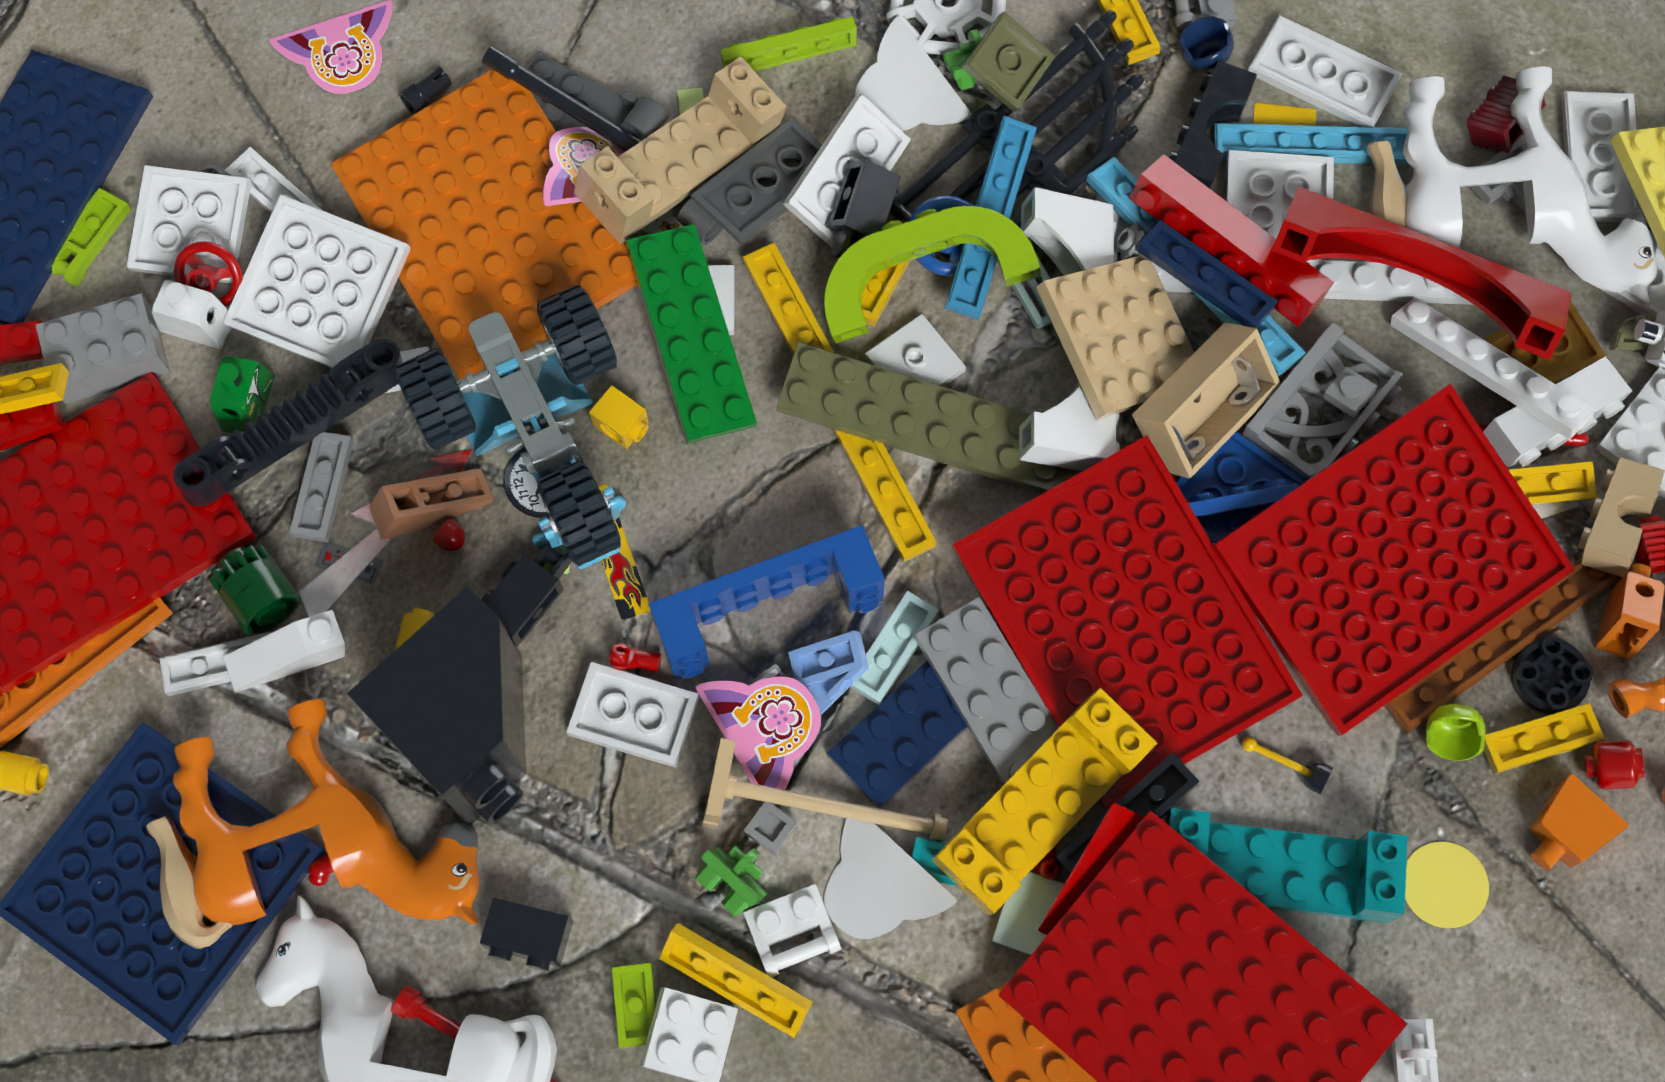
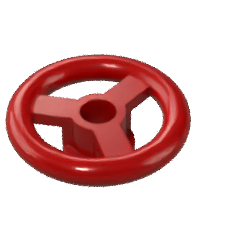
M199 241L185 246L178 253L174 262L173 273L175 282L210 293L216 289L221 279L232 277V286L229 292L223 297L217 298L225 307L232 303L243 280L242 269L237 259L226 248L213 242ZM199 252L215 254L224 260L228 266L215 268L212 265L205 264L195 254ZM186 263L193 269L187 277H185ZM203 274L209 279V281H207L203 277Z

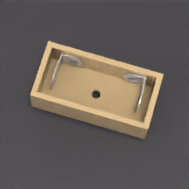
M1225 322L1132 414L1142 436L1148 435L1170 473L1191 478L1281 385L1257 328Z

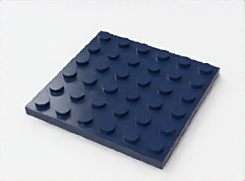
M142 722L0 901V917L171 1043L179 1046L307 876V869L312 861L322 855L325 850L300 832L248 849L266 916L241 925H233L209 947L196 949L182 942L171 931L163 914L160 892V848L155 839L148 833L146 826L150 821L163 816H169L188 849L195 857H197L198 853L197 844L194 839L185 834L180 825L182 800L180 793L173 785L174 773L179 770L174 752L177 745ZM208 768V794L213 808L220 818L230 825L251 827L277 817ZM203 916V922L206 926H212L216 923Z

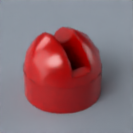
M448 519L436 532L433 542L444 550L457 551L465 542V531L453 519Z

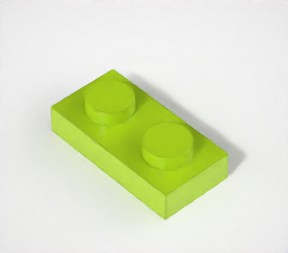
M644 963L612 967L619 1048L645 1046L656 1007L652 964Z

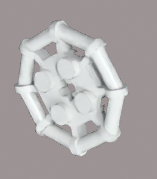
M891 0L886 19L890 25L899 16L927 54L943 55L958 50L960 44L969 42V39L966 40L964 32L977 23L984 26L979 31L981 38H983L998 15L1005 12L1006 0H993L991 15L981 11L983 0H956L953 7L943 6L942 0H914V4L904 6V0ZM915 17L926 28L922 35L907 19ZM934 34L943 39L955 36L957 43L931 40Z

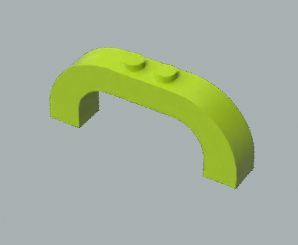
M976 206L952 207L936 212L935 209H930L917 214L915 220L903 224L902 221L887 223L881 227L882 231L868 235L849 247L838 259L830 273L825 290L824 306L832 338L838 344L870 333L862 309V296L870 279L886 268L955 245L974 244L986 249L995 257L1000 266L1006 287L1041 276L1040 265L1031 242L1025 233L1006 216L991 209Z

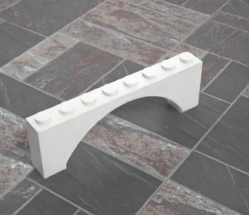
M1036 187L1021 204V230L1051 258L1063 275L1117 262V251L1114 250L1117 222L1113 219V204ZM1078 380L1068 398L1043 413L1034 411L1019 426V460L1084 471L1120 451L1119 442L1116 441L1119 413L1096 420Z

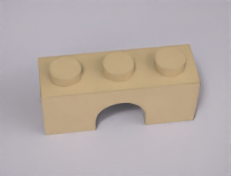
M1620 457L1615 471L1607 470L1601 490L1607 491L1604 500L1596 498L1590 515V519L1595 520L1592 529L1584 528L1578 545L1579 549L1584 550L1582 565L1620 577L1629 572L1643 529L1625 523L1620 517L1625 515H1636L1643 518L1650 517L1661 488L1665 470Z

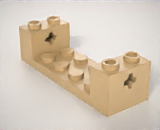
M740 56L715 73L706 98L631 149L617 157L607 146L582 163L579 167L574 193L617 242L621 244L693 194L779 128L787 106Z

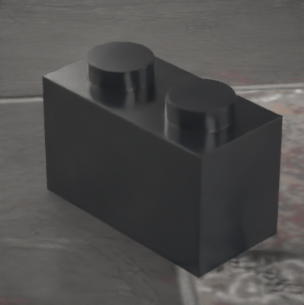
M493 898L480 944L489 950V957L511 962L512 956L527 959L526 966L549 971L550 965L561 967L573 921L566 915Z

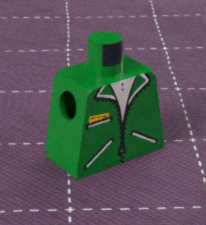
M224 356L216 373V380L210 396V406L222 432L233 433L236 429L239 431L245 430L247 422L256 423L258 416L261 413L264 414L275 375L260 362Z

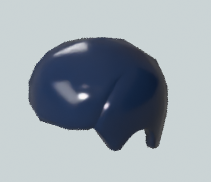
M1214 16L1199 18L1188 24L1179 37L1186 62L1197 70L1214 69L1218 60L1228 61L1234 49L1233 35L1228 23L1224 19Z

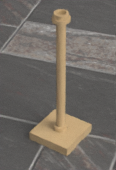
M720 739L702 823L703 828L717 830L722 815L724 799H733V796L925 833L929 834V840L944 841L948 819L941 817V814L934 813L932 819L738 781L737 776L729 775L736 741Z

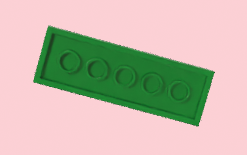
M695 224L627 239L625 243L626 250L686 445L754 428L757 424Z

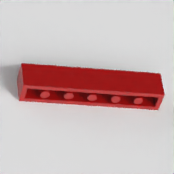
M1164 154L1140 175L1129 196L1130 200L1155 219L1163 221L1275 299L1277 303L1274 309L1297 327L1320 305L1334 284L1332 280L1308 262L1303 264L1271 251L1276 238Z

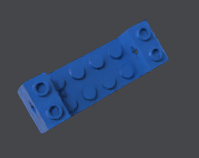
M863 525L648 603L674 677L692 678L701 674L704 671V667L710 665L706 646L697 624L710 625L724 618L723 614L738 610V612L749 611L759 605L758 601L773 597V599L784 598L792 594L796 587L805 584L816 586L828 580L829 575H834L849 613L857 610L859 613H867L876 609L880 605L879 602L884 601L885 578Z

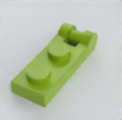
M98 188L85 206L52 265V274H61L64 276V281L73 286H78L85 278L86 270L132 210L128 203ZM70 254H73L75 258L70 264L67 263V258Z

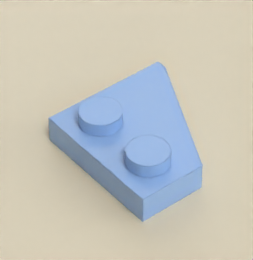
M851 631L788 652L794 679L807 687L813 695L821 715L869 669L861 632Z

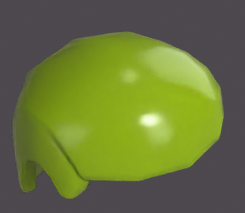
M1457 703L1439 706L1427 720L1426 744L1428 749L1438 757L1452 761L1470 760L1476 757L1484 749L1486 730L1483 717L1470 706Z

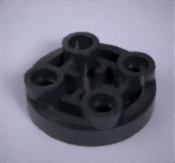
M1548 636L1545 639H1539L1530 643L1519 652L1512 665L1511 679L1517 695L1527 706L1541 713L1555 714L1574 708L1585 698L1594 672L1583 655L1574 646L1556 636Z

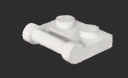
M816 884L743 912L766 974L771 978L779 975L778 971L826 951L832 954L841 950ZM820 927L822 937L772 956L769 946Z

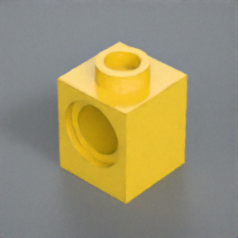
M612 385L589 412L593 426L626 450L633 442L638 443L645 436L649 428L646 409Z

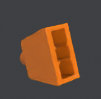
M1632 564L1629 572L1622 577L1609 593L1595 643L1596 649L1632 660L1659 630L1665 585L1661 581L1651 578L1652 569L1649 566Z
M1570 774L1556 785L1530 827V832L1542 842L1533 851L1531 858L1539 867L1547 871L1559 859L1572 868L1628 828L1629 824L1574 774Z

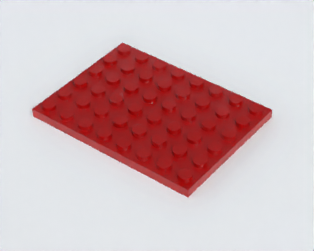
M153 372L145 374L63 423V429L38 438L0 461V697L3 696V693L13 690V687H18L34 677L37 672L47 669V666L50 664H55L63 659L68 653H72L84 646V643L92 638L105 633L147 607L157 598L163 597L213 566L230 551L243 547L257 538L229 492L214 502L199 507L190 505L183 498L173 479V471L177 464L201 449ZM202 479L193 481L191 485L198 484Z
M1451 384L1441 388L1211 546L1337 736L1347 733L1575 570Z
M1148 435L952 544V548L1058 728L1091 694L1101 688L1157 742L1151 751L1130 772L1122 775L1099 799L1104 810L1119 801L1172 752L1183 764H1186L1303 697L1302 692L1230 572L1212 549V542Z
M1152 811L1147 814L998 994L1001 999L1097 1082H1361L1408 1024Z

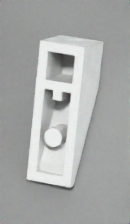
M330 610L295 621L223 656V660L236 693L345 657V642L334 612Z

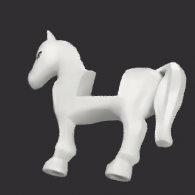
M297 896L296 913L282 924L271 956L256 979L255 989L265 1005L277 1007L285 1005L302 990L319 986L322 1013L321 1025L317 1036L319 1071L324 1082H550L555 1065L557 1046L554 1034L546 1020L542 1016L534 1014L504 1022L484 1015L470 1014L466 1016L457 1033L446 1076L381 1064L393 1014L391 1008L395 999L377 993L356 941L338 924L329 919L317 918L307 901L302 896ZM517 1032H523L524 1034H526V1038L523 1044Z

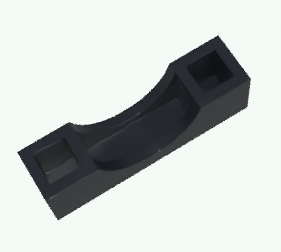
M1218 60L1213 73L1206 71L1199 91L1204 93L1202 99L1194 98L1188 113V117L1193 120L1190 126L1183 124L1176 144L1181 145L1179 152L1172 150L1169 156L1173 162L1209 189L1212 187L1224 154L1213 145L1207 130L1215 123L1240 120L1257 77L1256 73Z

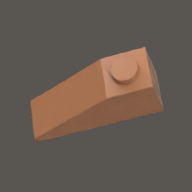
M479 468L381 486L370 504L369 510L381 539L421 531L493 502L494 497L482 469Z

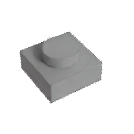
M1346 367L1324 392V399L1355 418L1376 393L1377 385Z
M764 802L743 832L770 853L776 855L798 824L797 821L773 804Z

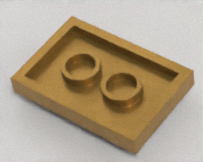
M1571 300L1566 330L1550 360L1515 347V342L1503 329L1483 338V340L1554 384L1565 380L1606 356ZM1506 399L1510 407L1515 405Z

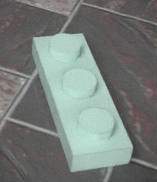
M907 591L866 653L869 669L850 688L879 705L918 647L913 636L933 624L939 614V609Z

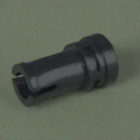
M435 68L433 72L417 84L412 83L409 87L402 89L398 93L401 101L412 114L421 111L429 104V100L452 85L446 73L442 76L441 73L444 72L442 68Z

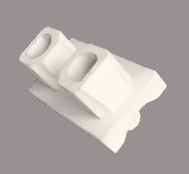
M1403 1019L1408 1024L1392 1043L1395 1082H1439L1433 1019Z

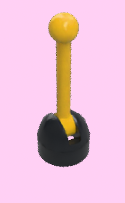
M1246 737L1242 740V748L1245 751H1256L1300 772L1304 786L1321 795L1333 770L1332 766L1320 761H1311L1303 766L1257 744L1253 737Z

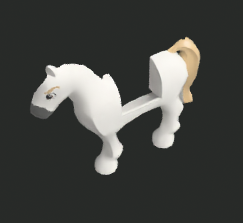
M1532 67L1516 73V85L1519 93L1510 105L1512 116L1518 122L1524 134L1527 149L1517 156L1498 163L1474 167H1465L1450 162L1442 154L1435 140L1432 127L1436 104L1444 97V78L1438 76L1423 77L1409 83L1411 101L1403 107V115L1408 126L1403 155L1414 169L1413 177L1409 184L1405 185L1403 183L1388 140L1369 143L1366 147L1367 153L1371 157L1375 168L1374 185L1369 201V214L1459 248L1462 237L1460 187L1525 181L1523 183L1529 244L1548 243L1564 259L1571 270L1583 281L1597 288L1614 293L1627 291L1641 302L1651 303L1647 287L1656 276V251L1658 243L1641 207L1630 211L1613 232L1606 236L1600 232L1590 210L1587 187L1576 164L1560 149L1549 134L1542 119L1541 104L1544 92L1552 85L1551 67Z

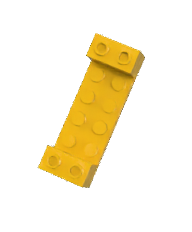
M1099 688L1076 709L931 860L986 915L995 914L1022 885L1020 883L1021 880L1122 775L1130 772L1151 751L1157 742L1111 697Z

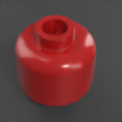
M1628 739L1598 741L1592 747V755L1584 756L1587 778H1595L1596 785L1601 790L1634 788L1637 786L1639 778H1645L1642 749L1635 748L1633 742Z

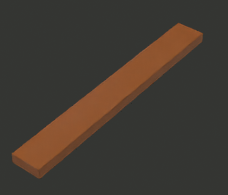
M1581 559L1573 565L1574 571L1384 705L1385 709L1405 734L1409 733L1427 720L1439 706L1449 704L1622 577L1582 565ZM1633 559L1632 564H1638V563Z

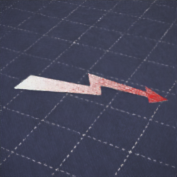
M472 450L428 458L439 463V465L411 481L440 476L449 469L462 472ZM371 503L351 513V515L375 524L369 510ZM374 530L299 591L308 616L311 617L326 612L391 538L381 539L378 530Z

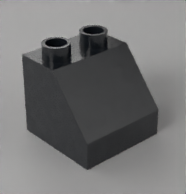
M467 586L347 694L466 823L471 825L482 816L489 824H493L507 815L517 805L524 793L516 784L526 775L522 659L499 617Z

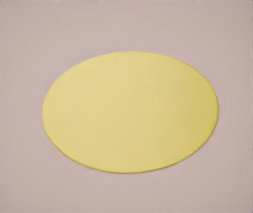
M1433 842L1420 847L1409 857L1406 867L1405 899L1412 911L1423 921L1440 928H1458L1474 921L1484 910L1489 896V881L1483 865L1472 852L1451 842Z

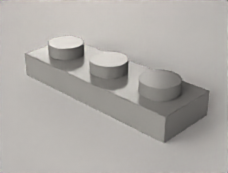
M322 432L313 438L289 531L292 537L329 543L354 443L351 436Z

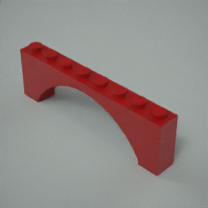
M1299 186L1271 250L1303 264H1306L1307 260L1320 258H1351L1381 263L1417 274L1453 291L1481 309L1515 342V347L1550 360L1566 330L1571 298L1570 291Z

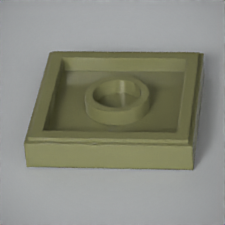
M1002 12L995 19L962 68L1014 112L1021 107L1056 56L1006 12Z

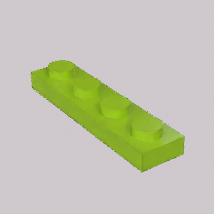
M853 16L844 19L834 18L824 24L812 27L802 26L792 32L780 35L770 34L762 37L760 40L748 43H734L727 48L720 49L722 68L740 56L754 71H759L857 46V27Z

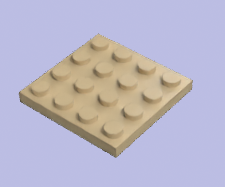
M1143 255L1045 280L1036 287L1096 420L1141 406L1194 354L1193 348L1152 261Z

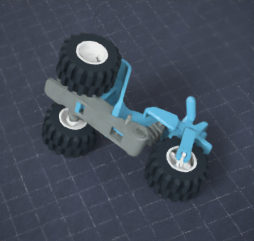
M577 284L537 302V313L548 338L543 343H540L538 340L534 342V347L520 352L503 316L498 312H493L471 322L468 328L485 369L472 375L470 372L465 373V378L456 381L443 353L434 348L396 365L394 375L427 444L434 450L467 436L476 456H479L520 436L518 441L506 447V452L512 453L523 447L526 448L527 451L520 455L529 474H533L537 482V489L550 516V519L545 516L538 520L543 533L535 534L532 537V544L536 547H545L546 544L550 543L552 548L564 545L571 561L581 570L620 551L621 537L614 520L620 517V512L626 506V500L622 496H615L611 486L602 490V494L588 466L580 460L576 462L573 455L578 453V450L570 433L567 432L562 435L560 431L573 425L575 420L568 418L560 422L555 421L557 418L566 414L569 415L593 404L583 383L617 368V357L605 326L590 296L585 289ZM548 425L547 428L541 430L540 426L544 427Z

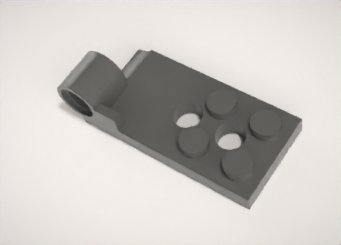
M541 53L537 55L528 70L641 141L663 127L669 118L664 107L655 100L645 96L637 98L626 91L619 95ZM532 93L556 132L567 128L586 127Z
M790 118L691 195V199L680 210L677 217L678 222L683 226L695 224L700 242L704 245L718 237L723 229L739 244L750 240L788 210L783 205V202L822 144L793 118ZM794 158L800 165L797 167H787L782 163V160ZM761 177L771 178L775 184L770 187H764L757 180Z

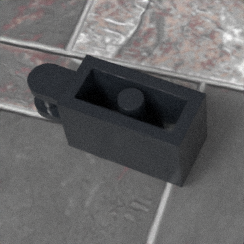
M868 159L848 163L827 228L837 232L831 249L832 256L840 258L857 241L882 231L881 227L887 224L886 220L890 208L898 196L897 187L900 176Z
M550 543L546 544L534 560L524 554L518 562L516 560L511 562L502 575L503 580L497 588L487 591L481 599L499 617L516 647L520 645L564 590L559 578L572 561L568 553L562 554L556 549L557 547L552 548ZM547 562L554 565L550 572L543 568Z

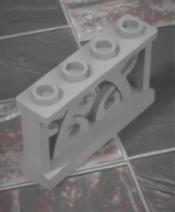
M1333 322L1250 421L1242 435L1306 480L1335 462L1340 455L1343 456L1354 449L1359 443V440L1355 438L1361 429L1368 432L1380 417L1376 410L1382 403L1389 406L1402 389L1397 386V383L1403 376L1398 370L1394 371L1343 334L1344 330ZM1333 349L1355 364L1350 369L1358 374L1367 373L1377 380L1378 390L1365 405L1367 408L1358 419L1357 415L1353 418L1343 412L1342 421L1320 426L1306 425L1309 416L1308 406L1298 391L1302 388L1311 393L1323 394L1340 375L1345 366ZM1323 373L1326 376L1325 381L1331 378V376H1333L1334 380L1327 384H1319L1315 380V374ZM1294 407L1299 410L1300 420L1298 424H1293L1296 416L1289 417L1286 414V409ZM1265 431L1290 438L1291 441L1288 449L1266 434ZM1343 436L1342 439L1337 443V445L1332 449V445L1329 439ZM1298 441H1306L1305 452L1308 456H1310L1312 448L1320 449L1323 455L1322 459L1314 464L1304 462L1297 453Z

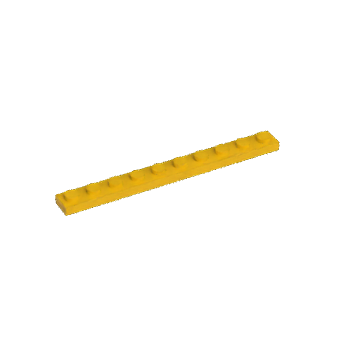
M775 242L743 256V263L792 355L794 356L798 342L834 353ZM832 429L902 561L906 562L935 548L937 541L885 445Z

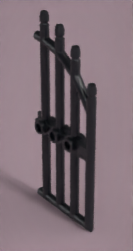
M1113 10L1102 14L1099 20L1093 22L1086 30L1078 22L1070 28L1069 34L1074 40L1056 55L1025 99V101L1029 99L1081 51H1084L1093 67L1032 120L1029 125L1037 127L1035 137L1098 80L1103 102L1044 155L1034 145H1031L1016 198L1027 188L1032 192L1035 187L1068 195L1072 194L1087 180L1088 174L1107 162L1126 145L1127 141L1129 142L1137 134V126L1131 123L1125 126L1120 131V134L1114 136L1118 106L1130 97L1133 91L1135 92L1140 88L1144 78L1137 73L1131 76L1126 81V84H1122L1115 91L1110 70L1122 60V56H1126L1132 50L1134 43L1131 39L1127 38L1121 41L1116 46V49H1112L1105 56L1102 55L1094 43V40L1105 31V28L1110 27L1116 20L1117 15ZM987 103L970 116V119L962 125L968 134L898 195L889 212L899 221H902V224L909 222L912 213L906 207L973 147L980 143L988 152H992L1003 116L1008 117L1013 111L1004 103L996 109H993ZM1102 122L1099 150L1068 178L1054 164ZM988 161L948 196H955L965 200L982 184ZM1020 221V222L1017 223L1016 225L1021 229V221ZM940 251L934 254L941 261H949L950 254Z

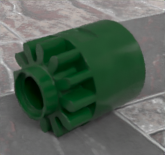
M251 545L248 548L240 547L230 551L219 561V568L212 571L214 577L209 580L243 632L249 636L262 634L275 628L287 620L296 611L301 602L300 596L263 545L256 549Z

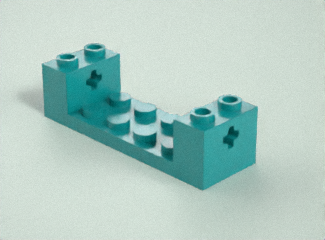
M1171 808L1163 818L1166 824L1269 909L1391 923L1405 914L1408 835L1367 831L1359 839H1349L1210 822V812Z

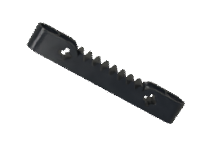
M377 339L370 342L336 364L330 371L329 376L326 374L322 375L320 383L315 384L311 382L307 391H296V396L293 400L285 398L282 407L279 408L274 405L271 407L269 415L261 413L256 423L247 422L245 430L239 431L236 429L233 431L232 436H222L183 459L176 465L173 471V479L185 501L196 507L206 506L398 385L394 375L395 366L403 363V359L397 344L388 339ZM390 361V362H389L388 364H386V365H379V364H381L382 362ZM202 479L198 484L191 485L193 481Z

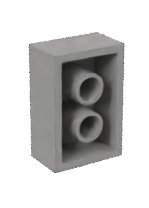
M142 293L36 324L45 366L62 363L69 371L65 394L62 400L65 404L125 387L149 372H153L156 377L170 373L161 334L151 312L152 307Z

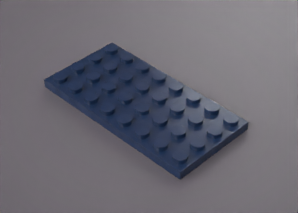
M31 50L0 102V323H22L26 319L52 274L53 262L89 200L98 188L102 187L153 99V95L148 89Z

